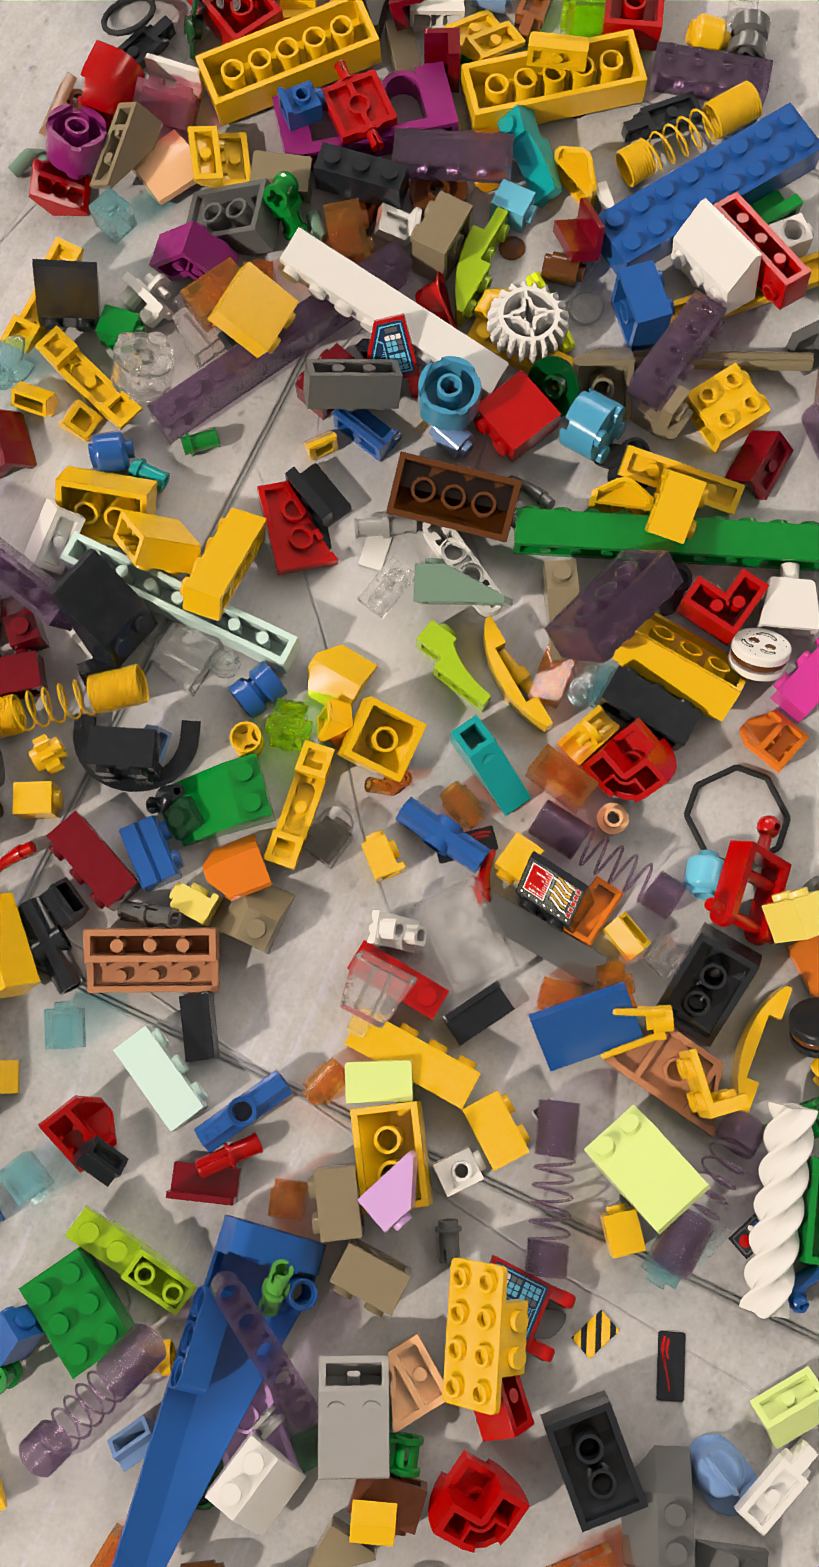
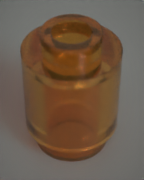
M455 781L440 794L439 798L443 801L442 806L462 828L468 826L472 829L485 818L483 812L486 807L466 784L462 785L459 781Z
M333 1057L327 1063L323 1061L302 1083L306 1088L302 1094L315 1107L320 1103L327 1107L345 1087V1068Z

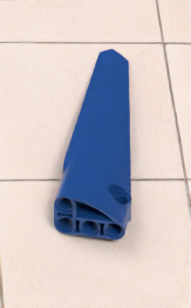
M224 1216L204 1285L197 1289L191 1304L111 1567H167L232 1437L301 1311L311 1309L317 1301L318 1290L314 1283L316 1276L319 1274L327 1244L234 1216ZM284 1259L290 1262L287 1271L291 1265L294 1269L289 1281L290 1291L287 1298H283L279 1313L273 1317H267L262 1314L264 1308L260 1311L258 1307L263 1295L261 1288L266 1277L269 1278L272 1264L276 1260ZM301 1284V1294L294 1300L293 1291Z

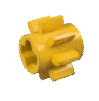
M45 733L32 740L34 748L29 750L28 753L39 772L47 769L52 775L65 768L62 762L69 756L58 736L50 739Z

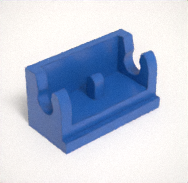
M336 409L333 412L334 426L379 462L402 439L399 430L395 427L391 429L367 409H357L355 411Z

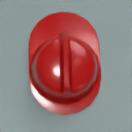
M439 271L435 281L425 285L416 292L415 300L417 304L458 330L451 310L448 289L444 277Z

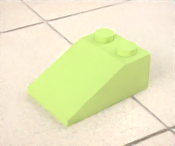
M634 1104L584 1149L597 1168L659 1235L711 1188L659 1129Z

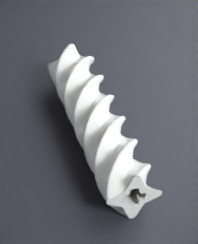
M768 1101V1107L774 1119L767 1125L763 1134L764 1143L769 1153L762 1159L758 1169L764 1188L758 1192L754 1200V1210L759 1222L752 1228L749 1234V1244L755 1256L746 1264L744 1269V1278L750 1291L740 1300L739 1307L752 1311L763 1319L770 1317L789 1319L790 1307L788 1298L792 1293L795 1282L793 1263L797 1258L800 1244L798 1228L804 1217L802 1195L809 1182L807 1160L814 1147V1134L811 1126L817 1119L819 1111L805 1108L795 1103Z

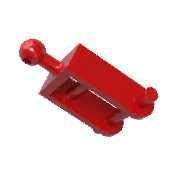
M771 815L762 816L758 820L756 828L759 838L757 843L754 841H730L714 898L710 897L704 903L705 909L710 911V919L713 923L720 927H727L731 924L736 925L744 930L745 939L755 946L775 943L762 905L773 902L772 895L785 891L792 866L789 862L769 851L772 838L779 835L781 831L780 821ZM753 863L762 868L761 874L751 869ZM747 882L757 887L748 917L739 913Z

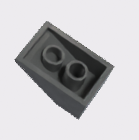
M267 178L194 191L186 223L195 221L204 225L209 233L227 242L230 248L238 254L255 255L274 251L281 220L280 218H273L270 208L263 200V191L271 184Z

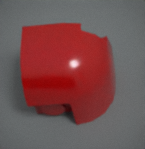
M96 40L80 74L82 77H85L83 96L77 98L78 107L82 110L83 106H87L97 111L104 118L108 133L118 103L138 102L141 91L140 85L145 77L142 67L125 51Z
M638 717L624 729L616 732L581 766L611 798L617 796L625 800L638 802L668 783L675 774L677 763L672 747L666 738L662 737L658 740Z
M463 1450L449 1473L446 1474L441 1471L429 1499L428 1518L433 1534L462 1550L474 1553L476 1548H486L496 1542L501 1546L512 1534L529 1509L530 1504L519 1483L504 1468L490 1458L485 1462Z

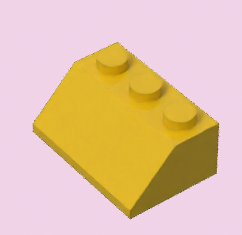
M68 465L55 479V503L61 508L82 515L86 520L80 534L103 545L120 547L113 536L122 509L155 515L157 501V481Z
M422 1100L350 1109L359 1196L361 1197L408 1152L414 1150L418 1155L416 1201L413 1208L427 1207L434 1203ZM361 1205V1214L368 1213Z

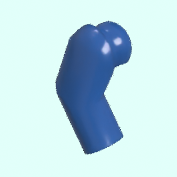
M812 1264L795 1273L794 1287L788 1298L789 1307L795 1313H804L809 1308V1303L807 1302L808 1287L819 1282L818 1265Z

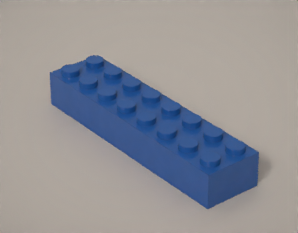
M791 102L598 214L605 226L601 248L602 256L616 275L618 269L649 260H654V263L658 262L672 253L674 236L703 199L706 198L713 205L738 192L751 205L771 192L780 190L815 169L819 161L818 137Z

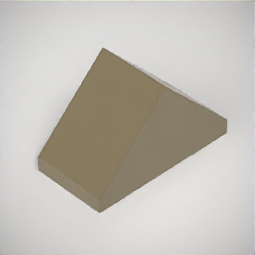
M333 1515L310 1555L306 1567H353L376 1560L377 1547L371 1544L349 1543L350 1525Z

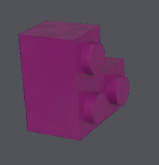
M191 221L159 235L149 266L159 273L165 274L172 282L190 276L213 292L229 286L239 254L231 249L227 242L209 233L204 225Z

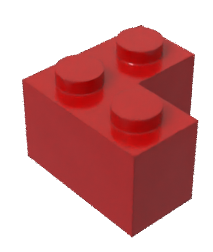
M744 568L726 593L701 576H698L675 612L728 646L770 585Z

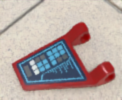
M402 313L374 320L367 359H397L403 378H408L411 397L417 399L420 372L405 314Z
M492 1255L489 1263L503 1265L508 1271L506 1300L521 1299L528 1301L526 1352L541 1361L551 1362L555 1354L554 1348L533 1338L548 1301L550 1300L562 1308L572 1309L576 1301L575 1295Z

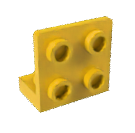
M696 1048L679 1052L680 1059L676 1060V1064L682 1080L687 1079L691 1092L687 1093V1100L693 1113L697 1112L700 1118L712 1119L751 1107L747 1093H736L735 1088L729 1090L726 1088L710 1093Z

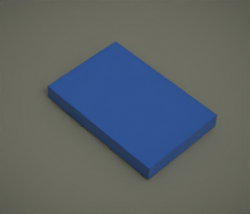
M624 981L529 1014L530 1022L550 1072L600 1055L603 1052L643 1037L636 1016L613 1014V1010L616 1008H633Z

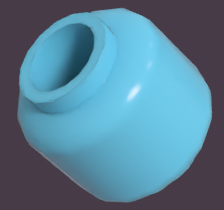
M701 850L699 854L688 858L683 885L690 891L692 897L701 900H707L710 897L714 898L724 860L719 858L717 852Z

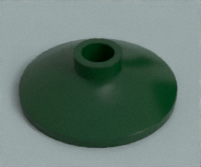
M546 356L539 359L531 367L528 374L529 379L561 413V417L566 416L571 405L580 394V382L573 366L561 357Z

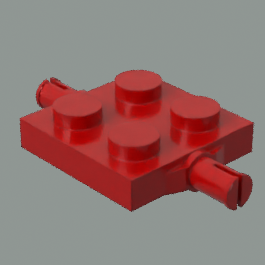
M340 60V64L338 61L334 65L339 80L321 89L327 112L343 145L361 138H368L372 150L378 152L377 147L379 151L384 147V143L378 133L397 125L398 117L375 68L361 74H350L346 62Z

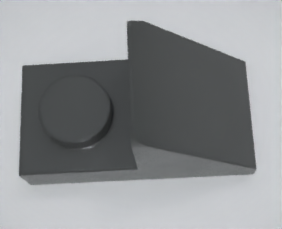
M696 1539L695 1567H768L769 1552L766 1548Z

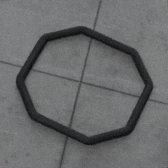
M733 765L693 785L684 811V818L700 850H707L690 816L700 787L735 771L765 780L784 817L776 846L770 848L769 851L776 853L782 848L791 818L772 779L767 774L741 765Z

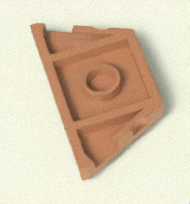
M674 1029L672 1032H666L667 1040L653 1041L604 1060L605 1063L711 1137L714 1136L716 1133L715 1118H700L697 1112L693 1113L687 1100V1093L691 1091L687 1079L682 1080L679 1074L676 1060L680 1059V1051L696 1048L710 1093L719 1090L723 1062Z

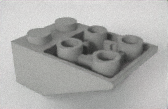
M389 1355L319 1356L318 1480L389 1479Z

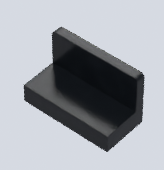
M317 463L312 464L301 473L295 467L284 473L286 481H288L303 506L323 530L352 510L350 503Z
M498 980L442 1017V1020L460 1046L515 1009L500 988L501 985Z
M202 991L200 994L179 996L185 1061L195 1062L220 1058L213 992Z

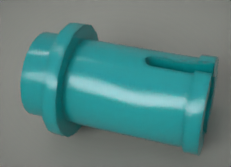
M135 458L128 472L132 477L157 481V488L161 491L166 488L170 479V473L148 464L144 458L140 460Z

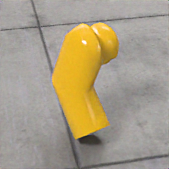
M504 288L485 290L474 309V314L480 319H486L493 299L498 298L501 289L507 290Z

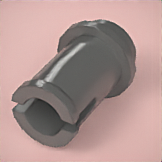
M458 1219L438 1220V1226L435 1227V1232L439 1233V1262L441 1264H444L445 1261L446 1264H451L453 1258H461L459 1232L462 1231V1226L458 1225Z

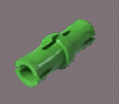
M276 1260L271 1266L269 1278L266 1277L261 1288L263 1295L258 1304L260 1311L264 1308L262 1312L264 1316L273 1317L277 1315L283 1298L286 1299L289 1294V1281L294 1269L291 1265L287 1271L290 1263L287 1260Z

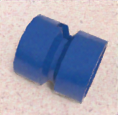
M264 661L249 671L248 679L241 677L228 687L234 699L252 720L267 710L266 703L275 704L288 693L282 682Z

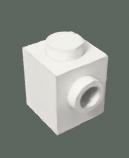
M469 1146L433 1163V1167L447 1197L483 1180L481 1171L487 1169L479 1151L477 1150L472 1153Z

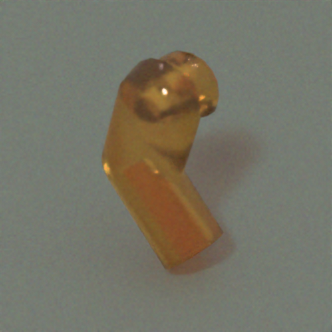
M406 770L401 782L387 777L383 779L367 777L364 788L369 793L395 796L411 785L413 776L410 771Z

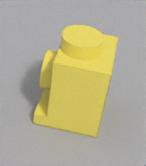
M178 882L170 893L169 899L172 901L169 906L179 909L178 912L208 927L223 899L215 893L209 898L210 891L194 882L191 887Z

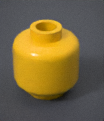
M702 13L696 19H691L686 32L685 43L688 44L692 54L713 59L718 56L721 50L725 51L727 49L731 32L727 31V22L724 18Z

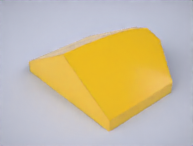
M559 146L555 149L554 161L561 184L578 204H580V198L587 197L594 208L597 183L590 152L582 147Z
M621 477L593 489L587 509H599L602 513H615L626 510L631 511L635 515H646L651 512L654 498L635 480Z
M342 644L319 651L307 667L309 698L325 706L330 698L349 703L353 707L378 668V665Z

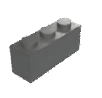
M305 359L303 394L307 409L325 411L327 409H345L349 411L357 409H376L379 411L399 409L403 375L397 359Z

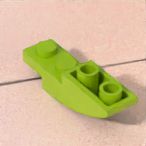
M499 206L485 229L473 225L460 254L455 280V318L457 326L461 328L467 318H473L474 309L478 304L477 301L485 290L490 289L493 278L490 277L491 263L496 254L495 247L499 241L502 243L505 241L510 230V225L507 224L509 211Z
M88 1205L84 1206L65 1233V1237L121 1274L120 1278L175 1316L178 1315L197 1288V1285L136 1235L115 1220L111 1222Z

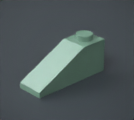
M426 558L425 564L415 563L414 602L426 605H513V599L456 568L444 564V559Z

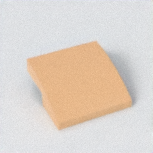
M175 130L160 138L153 150L131 170L144 183L147 192L160 206L196 184L193 180L190 147Z

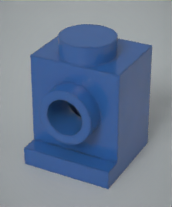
M311 80L285 90L283 87L277 88L279 107L290 132L323 120L322 106H325L324 95L320 87H313Z

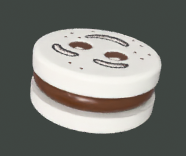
M745 628L738 631L732 640L728 663L737 674L747 679L765 682L774 681L781 678L786 672L792 651L791 645L786 638L774 631L764 628Z

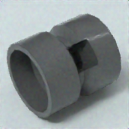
M753 8L744 9L734 16L727 51V60L733 67L751 70L763 63L771 25L770 17L765 12Z

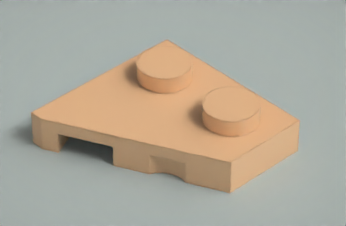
M418 1332L388 1350L392 1428L395 1433L445 1402L442 1396L443 1376Z

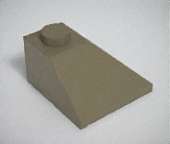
M599 348L574 357L572 366L579 378L580 393L583 391L589 393V389H593L626 408L623 419H631L635 358L631 348Z
M272 885L234 901H230L224 896L210 927H217L220 933L269 954L294 901L295 895Z

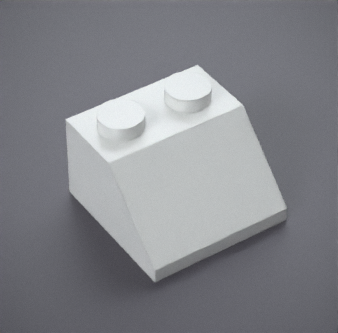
M252 1430L208 1488L205 1498L233 1522L263 1537L307 1475L267 1440H262L260 1434Z

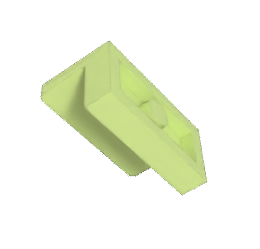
M411 1060L346 1062V1103L413 1101L415 1098V1083H413Z
M809 1366L750 1400L753 1410L766 1428L776 1449L819 1425V1381Z

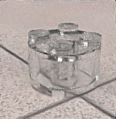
M156 331L151 333L122 332L119 334L118 340L114 345L111 382L117 392L121 394V391L130 395V400L139 403L157 402L163 399L166 392H170L176 356L172 346L167 342L166 336Z

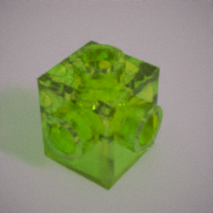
M282 698L277 699L272 715L268 714L265 733L270 734V747L280 748L284 751H301L304 741L310 740L313 721H308L309 703Z

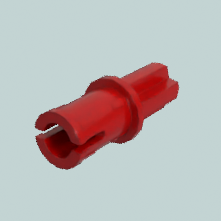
M254 1132L252 1135L232 1144L224 1143L223 1148L196 1159L195 1165L201 1178H205L230 1166L234 1169L237 1163L263 1153V1149L257 1134Z

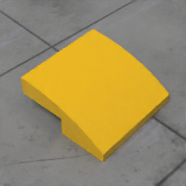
M487 9L444 26V28L460 27V53L474 61L500 56L520 48L526 43V40L509 20L499 23Z
M217 126L187 127L194 183L216 188L250 181L251 167L246 132L218 133Z

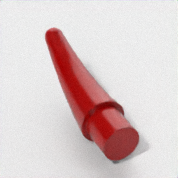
M29 841L22 845L19 844L0 858V871L37 851L35 843Z
M491 849L478 873L475 886L478 904L490 903L491 868L496 854L494 849Z

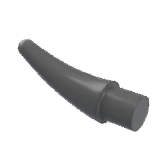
M509 476V478L521 480L523 483L521 489L538 505H542L547 510L554 507L556 501L549 496L547 491L516 476Z

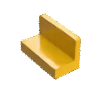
M532 31L529 37L526 66L585 72L589 38Z

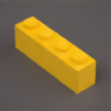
M233 507L225 518H220L215 536L208 538L202 557L198 556L195 559L190 577L186 576L181 583L180 595H183V610L216 621L220 620L265 541L267 518Z
M374 1006L371 1011L363 1009L344 1044L374 1061L411 1060L414 1083L462 1109L481 1074L475 1070L477 1063L462 1055L457 1060L445 1054L448 1047L432 1038L427 1044L417 1038L419 1031L403 1022L400 1027L388 1022L390 1015Z

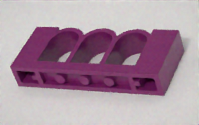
M443 61L414 67V73L407 70H397L388 74L382 80V85L389 100L401 94L415 98L420 106L423 119L399 123L380 131L378 134L384 143V147L380 151L377 147L378 152L372 150L368 138H361L343 145L339 136L313 142L309 125L290 132L280 110L278 96H273L274 114L283 152L285 154L310 156L312 158L311 171H314V165L323 142L380 157L458 140L459 121ZM322 106V111H327L325 106Z

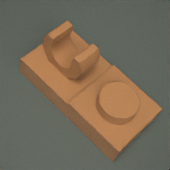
M67 72L60 83L39 133L45 137L47 118L51 110L64 104H73V109H79L73 98L77 99L79 96H83V90L73 89L77 77Z

